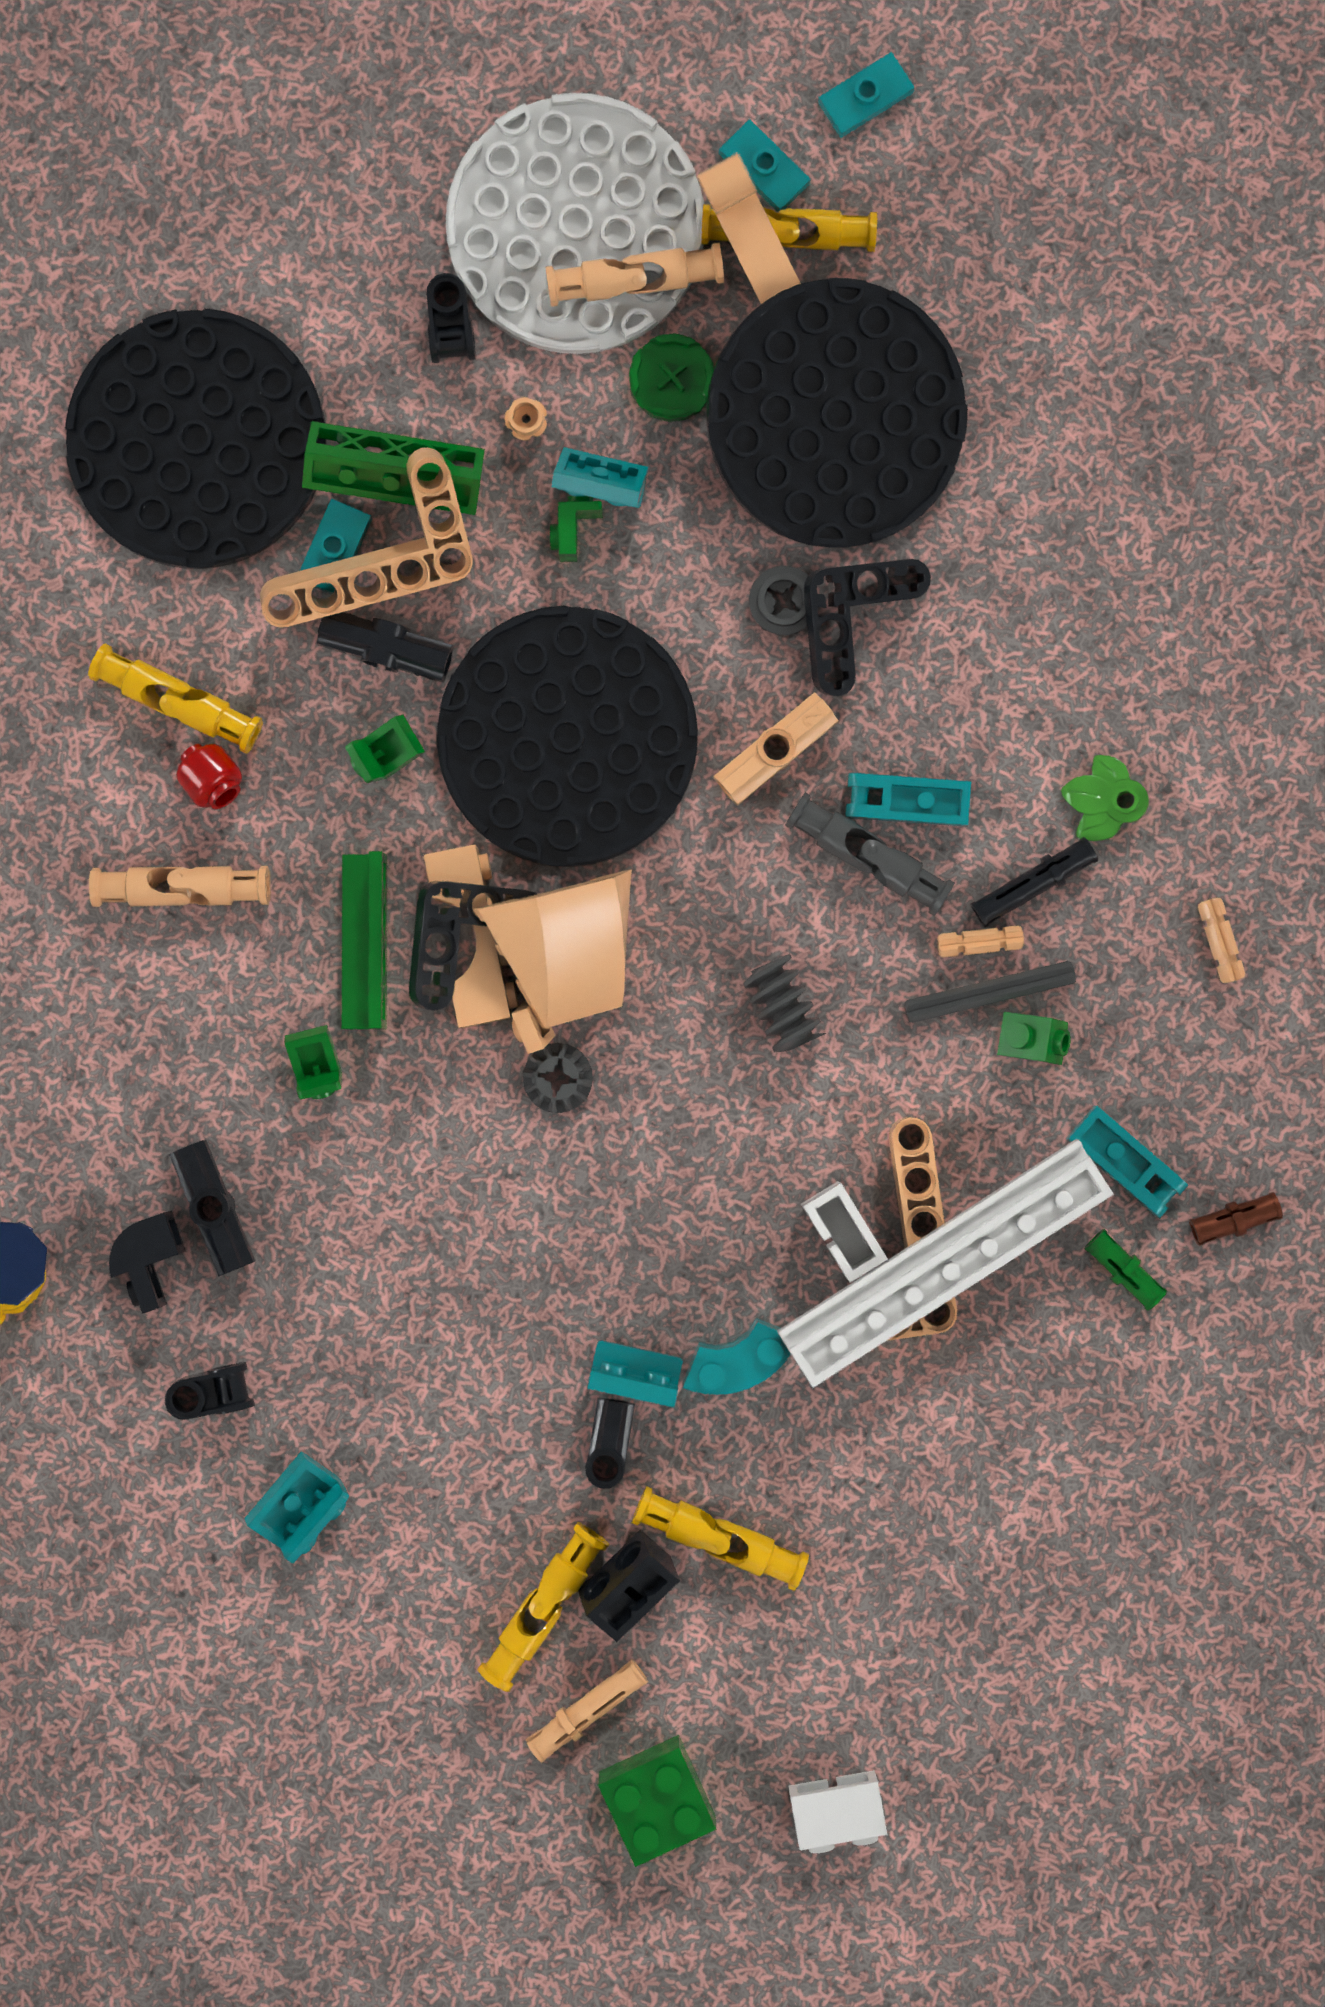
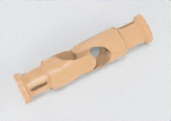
M712 243L711 248L685 252L683 248L630 255L622 259V261L615 259L582 261L579 267L554 270L552 266L545 267L551 307L558 306L559 301L586 298L590 302L610 299L621 295L623 292L642 294L684 289L688 287L689 283L715 280L717 284L724 283L720 243ZM645 262H652L663 268L660 278L649 284H646L647 277L643 265Z
M207 866L192 869L185 867H130L127 872H102L100 868H92L89 875V896L93 907H100L103 902H128L130 906H181L192 903L198 905H232L233 901H260L261 905H268L271 897L270 870L268 866H261L259 870H233L231 866ZM167 880L170 893H162L155 890L158 884Z

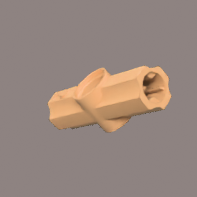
M814 692L777 724L765 730L759 739L716 773L713 778L725 794L738 806L780 770L788 767L792 760L839 721L825 701ZM770 739H780L786 744L788 754L781 760L770 759L765 754L763 746Z

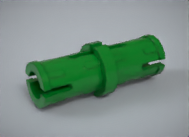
M1105 1229L1099 1231L1085 1246L1084 1249L1112 1274L1110 1280L1116 1285L1121 1283L1147 1311L1155 1307L1167 1294V1290L1139 1265L1141 1260L1135 1254L1130 1256L1107 1234Z

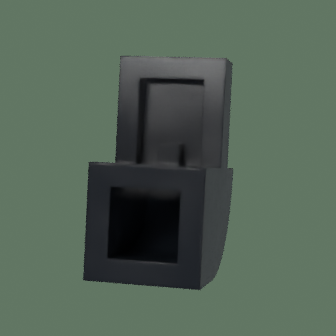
M172 1210L128 1226L120 1233L111 1248L109 1256L111 1278L129 1273L131 1280L126 1283L128 1295L135 1307L140 1306L142 1314L167 1305L153 1263L186 1252Z

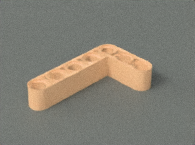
M736 153L698 174V180L760 303L762 304L781 291L801 284L757 197L756 188L739 154Z
M420 448L410 455L406 464L407 475L424 538L283 575L267 581L260 592L262 614L266 621L279 628L289 627L465 578L473 565L472 554L451 473L443 456L435 449ZM426 463L437 464L440 468L436 478L431 481H422L417 478L419 468ZM437 506H446L451 509L449 518L442 523H433L428 519L432 509ZM456 548L462 551L461 557L456 563L446 565L440 562L441 554L445 550ZM405 560H415L420 564L416 573L411 576L400 575L397 572L398 566ZM364 571L374 572L378 577L373 585L363 588L354 583L358 574ZM320 583H329L335 587L334 593L326 599L316 598L312 595V590ZM284 594L293 601L287 609L275 610L269 606L270 600L276 595Z
M914 1117L898 1119L889 1131V1144L904 1249L924 1237L917 1236L912 1231L911 1221L916 1214L920 1212L930 1213L934 1220L931 1232L944 1224L932 1134L929 1126L924 1121ZM909 1124L917 1126L921 1132V1141L913 1149H905L899 1142L900 1130ZM921 1168L927 1175V1185L920 1192H910L906 1188L905 1177L910 1170ZM955 1297L945 1303L946 1314L941 1321L930 1323L925 1320V1317H922L887 1341L948 1331L957 1319Z

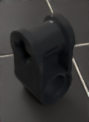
M450 273L436 275L430 280L426 293L429 315L428 337L432 363H440L441 358L467 356L469 360H475L476 349L473 323L470 319L469 300L464 284L459 277ZM445 290H454L458 292L459 298L454 305L443 307L437 303L439 294Z
M246 1362L210 1369L207 1372L180 1378L166 1392L165 1406L167 1411L175 1418L189 1420L211 1414L236 1412L255 1406L254 1399L248 1396L244 1371L247 1370ZM188 1386L197 1392L198 1404L195 1408H185L178 1402L177 1392L180 1387Z

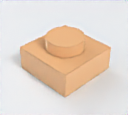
M523 1001L511 1014L513 1017L512 1029L514 1035L519 1042H523L528 1054L544 1049L555 1037L552 1027L541 1028L527 1001Z

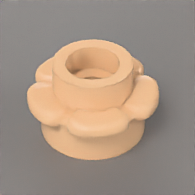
M527 397L519 398L506 411L505 424L508 429L512 430V435L515 438L525 441L530 440L532 436L539 437L547 427V421L545 420L547 412L544 405L539 401ZM526 415L531 418L528 423L522 421V418Z

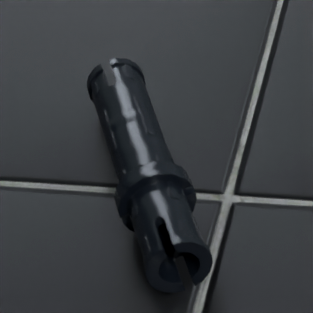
M1082 837L1078 842L1052 857L1049 854L1040 858L1041 863L1007 882L978 901L972 902L971 907L982 926L986 928L990 923L1024 905L1053 886L1057 888L1062 887L1066 884L1065 879L1090 864L1098 862V857L1089 841Z

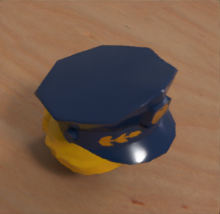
M0 1222V1325L6 1319V1314L21 1313L29 1304L36 1300L46 1280L47 1247L33 1233V1228L21 1222Z

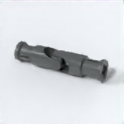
M806 792L803 794L787 820L786 827L791 829L795 826L816 839V845L862 872L872 873L885 887L903 897L907 894L927 906L931 915L935 916L955 882L950 879L944 882L923 869L922 862L905 852L887 847L881 838L875 836L859 824L837 811L832 814L810 800L811 795ZM854 836L866 840L862 848L857 852L856 857L847 849L845 845L846 837Z

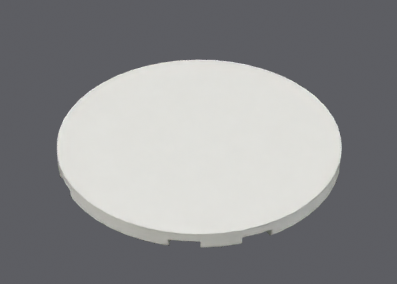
M588 93L551 95L552 98L528 105L524 103L508 111L495 120V124L478 141H474L460 162L449 191L446 208L447 243L457 277L463 282L468 297L477 309L497 328L525 344L543 350L571 354L595 353L627 344L656 327L679 304L691 283L684 289L642 294L623 292L621 295L610 299L590 302L586 298L559 301L558 306L551 307L545 267L552 266L554 270L579 267L582 261L597 259L622 261V259L630 255L683 248L685 252L702 250L704 246L701 244L704 199L695 169L678 141L675 142L658 125L654 118L632 105L607 96ZM652 262L643 263L647 277L646 284L660 278L663 272V268L660 265Z

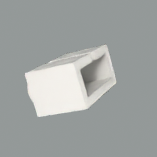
M835 1182L801 1203L820 1237L824 1241L830 1237L833 1239L826 1246L850 1283L888 1260L840 1182Z
M875 1770L836 1777V1787L829 1788L827 1779L788 1786L799 1850L808 1849L810 1853H824L834 1849L835 1844L852 1841L854 1845H868L878 1841V1836L887 1835Z

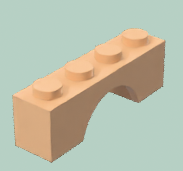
M475 844L423 855L429 883L433 881H449L486 886L485 880L493 879L488 854H479V849ZM442 889L439 895L432 896L435 901L460 907L461 899L442 896ZM480 893L473 899L472 910L476 916L477 914L474 909L492 905L490 897L485 893ZM473 925L476 934V952L467 971L455 980L452 999L458 1028L461 1029L513 1018L511 1009L518 1008L519 1006L514 982H505L502 966L509 965L505 956L500 955L495 947L497 942L487 926Z

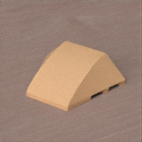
M632 870L621 871L590 879L588 882L474 909L480 921H485L497 942L495 944L497 951L500 955L505 956L517 977L515 982L541 1028H549L622 1007Z

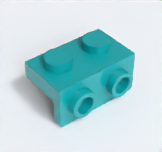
M301 1451L244 1519L249 1528L281 1548L285 1559L293 1564L301 1554H306L313 1548L318 1534L329 1521L335 1520L340 1516L346 1506L349 1494L342 1480L337 1475Z

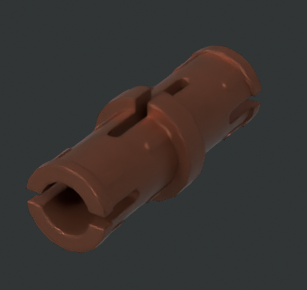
M1271 1192L1268 1195L1237 1204L1235 1201L1225 1204V1209L1189 1219V1224L1196 1244L1202 1246L1205 1243L1235 1234L1236 1237L1246 1235L1247 1229L1283 1219V1212L1276 1194Z

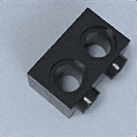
M639 1530L578 1592L586 1617L613 1640L618 1642L680 1582L671 1556L644 1532Z

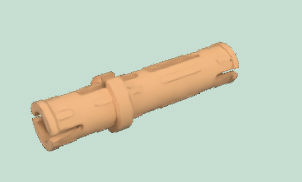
M631 1659L616 1673L589 1691L575 1704H572L567 1709L562 1707L555 1712L556 1717L525 1739L529 1749L541 1763L544 1762L556 1750L572 1739L575 1742L583 1736L582 1731L588 1728L589 1725L616 1707L634 1691L647 1684V1677L637 1663Z

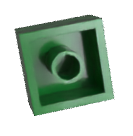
M679 1735L599 1771L598 1787L635 1867L717 1830L715 1812Z

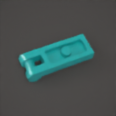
M865 773L848 774L847 787L851 788V802L846 804L845 816L849 819L968 826L971 781ZM870 789L882 790L881 805L868 804Z
M1096 1105L1092 1107L1066 1138L1069 1142L1075 1139L1080 1140L1082 1147L1092 1161L1159 1219L1168 1210L1166 1204L1175 1194L1180 1196L1188 1187V1184ZM1156 1175L1162 1183L1152 1194L1144 1186Z

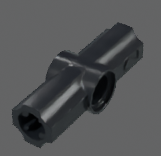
M345 612L322 617L318 629V646L361 658L360 661L373 667H378V664L386 666L385 670L390 672H398L399 669L442 683L448 674L454 650L451 644L411 633L410 629L400 624L379 618H373L370 621Z
M207 1140L199 1141L170 1153L169 1156L189 1203L190 1217L199 1227L218 1276L255 1262L235 1211L234 1198L225 1187ZM208 1196L216 1197L222 1204V1214L217 1220L208 1218L203 1212V1202Z

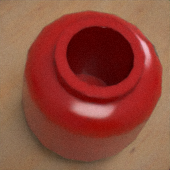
M195 744L183 752L180 757L181 763L178 766L176 777L181 787L197 806L221 809L236 799L241 790L242 773L222 746L217 744H207L204 746Z

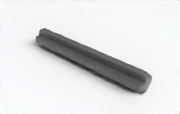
M1065 961L909 999L904 1004L905 1012L909 1022H919L1074 984L1076 982V974L1072 963Z

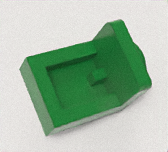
M571 495L567 497V502H558V524H550L551 550H559L560 562H578L577 519H603L601 501H594L593 497L586 495Z
M404 715L394 716L365 738L352 741L345 746L351 757L350 762L354 771L366 783L390 777L425 753Z
M1004 1012L997 1055L1062 1065L1063 1057L1068 1053L1071 1043L1068 1022L1048 1017Z
M327 1025L285 1035L284 1044L297 1080L296 1091L299 1099L309 1097L312 1099H323L342 1088V1071Z

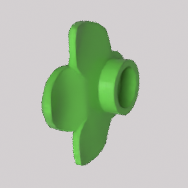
M1107 755L1094 756L1092 775L1076 777L1061 789V793L1068 804L1078 812L1083 813L1076 836L1080 839L1085 837L1088 841H1102L1112 838L1119 831L1123 823H1133L1141 819L1149 806V796L1146 789L1139 782L1130 779L1124 763L1115 757ZM1124 793H1130L1134 796L1133 805L1127 809L1121 808L1118 804L1119 797Z

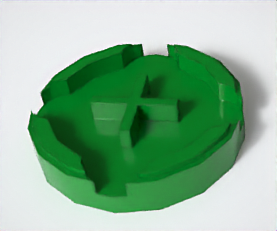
M677 333L658 335L649 340V343L640 348L633 356L629 370L631 394L638 406L652 418L666 422L687 420L699 413L707 404L714 363L705 349L701 347V344L693 338Z

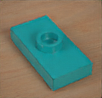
M891 51L819 96L818 104L839 137L842 138L913 94L915 87Z
M750 118L719 148V155L724 160L736 153L739 154L756 191L777 212L786 209L810 185L811 179Z
M331 498L300 571L357 556L373 519L372 516ZM320 583L315 586V588L331 595L335 590V587L329 583Z

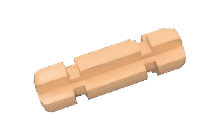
M1216 897L1199 903L1198 910L1202 921L1206 920L1207 927H1204L1214 961L1218 960L1220 966L1216 967L1220 980L1223 983H1230L1245 977V970L1242 961L1236 958V954H1239L1230 922L1229 920L1225 921L1223 916L1227 914L1223 900Z
M1018 925L1003 927L1001 931H998V928L962 931L961 935H957L956 932L943 933L937 938L938 952L941 957L958 956L960 952H963L964 955L998 952L1000 948H1004L1005 951L1018 950L1024 946V934L1021 926Z

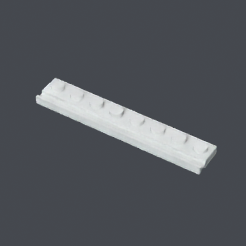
M1075 1139L788 1323L777 1332L814 1388L1114 1194L1092 1159L1085 1152L1080 1140Z

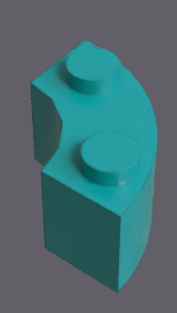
M755 1318L747 1332L732 1342L717 1345L699 1342L682 1382L683 1388L702 1394L722 1395L740 1392L762 1383L780 1369L791 1355L777 1332L781 1328Z

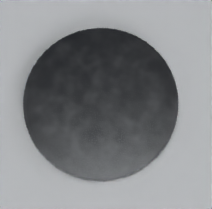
M852 278L815 280L781 291L763 302L738 325L722 349L712 373L707 398V431L712 455L723 481L737 502L753 518L778 535L795 542L825 548H847L880 541L896 534L912 524L935 503L955 472L963 442H965L968 404L965 401L964 386L961 378L963 375L957 357L937 324L915 303L896 291H890L879 285L868 283L865 280Z
M205 308L203 310L187 311L171 310L144 318L141 323L131 327L121 335H115L88 363L76 384L68 406L65 430L67 431L66 460L73 485L84 506L98 525L120 545L134 554L166 566L184 569L217 568L240 562L262 552L285 535L302 516L316 491L302 488L305 449L312 421L325 423V417L316 387L308 372L292 350L272 332L249 319L226 311ZM318 438L317 443L326 444V440Z
M554 606L528 611L496 626L470 648L454 674L451 675L440 704L436 741L441 772L448 791L459 810L481 835L507 853L530 862L555 867H578L593 865L619 857L648 840L666 823L676 810L690 783L697 754L698 728L696 711L686 680L668 652L652 636L650 637L628 620L606 611L581 607Z

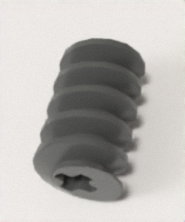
M790 954L752 970V975L743 983L745 988H759V991L750 999L752 1004H766V1007L758 1014L759 1020L774 1021L765 1031L766 1036L781 1037L772 1047L774 1052H787L826 1034L812 1033V1030L821 1022L819 1017L805 1018L804 1016L813 1007L812 1001L798 1002L797 1000L806 990L805 986L790 985V982L799 974L797 969H783V966L792 958Z

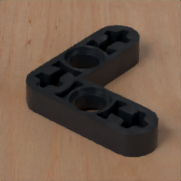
M902 559L822 568L813 571L807 577L804 583V598L811 673L814 686L819 692L830 696H841L848 693L855 683L856 671L850 606L921 597L927 592L931 581L929 569L923 562L915 559ZM907 567L910 573L917 574V582L911 584V591H909L908 585L905 584L889 585L888 577L906 575ZM865 571L872 572L878 581L876 591L868 597L862 595L857 587V580ZM824 576H826L828 583H834L835 592L828 593V607L838 606V613H822L818 615L817 608H827L825 595L817 594L816 590L817 585L823 584ZM827 620L835 621L840 628V637L832 645L823 643L819 635L821 625ZM842 650V657H833L835 670L842 671L843 679L836 681V688H834L833 683L825 681V674L832 671L831 658H822V651L838 652Z
M433 881L424 885L419 892L409 979V996L412 1002L419 1008L431 1011L441 1010L451 1002L454 994L461 924L487 926L485 921H480L472 910L473 899L478 894H487L492 904L511 899H521L537 895V893L528 890L449 881ZM442 889V896L461 899L460 907L444 906L441 907L439 914L438 906L432 905L431 899L432 896L439 895ZM439 933L446 941V949L442 956L434 959L427 954L425 943L430 935ZM424 964L443 966V972L434 971L433 985L440 986L439 995L432 996L431 1003H429V996L422 994L423 985H430L432 981V971L423 970Z

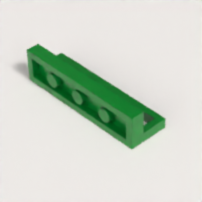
M312 421L305 449L302 488L416 506L407 475L406 464L409 458L408 455L420 448H432L443 456L448 466L460 512L476 515L485 449ZM319 438L337 441L339 444L332 446L317 442ZM375 447L380 448L383 451L380 453L369 452L364 448ZM462 461L474 463V467L469 468L463 466H456L452 462ZM426 463L419 468L417 478L422 481H431L436 478L440 468L437 464ZM437 506L433 508L451 511V509L446 506Z
M369 851V854H342L341 1029H387L388 856L382 851Z

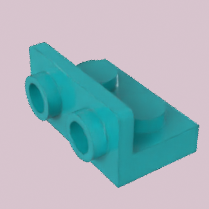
M563 447L553 472L551 487L572 496L586 495L607 501L615 506L639 508L643 500L649 467Z
M599 1340L587 1389L674 1408L683 1360L677 1356Z

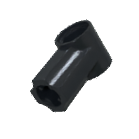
M597 1398L585 1471L588 1480L598 1488L610 1489L616 1486L624 1476L635 1403L609 1398ZM602 1455L613 1457L618 1464L617 1473L610 1478L599 1477L593 1469V1462L597 1457Z

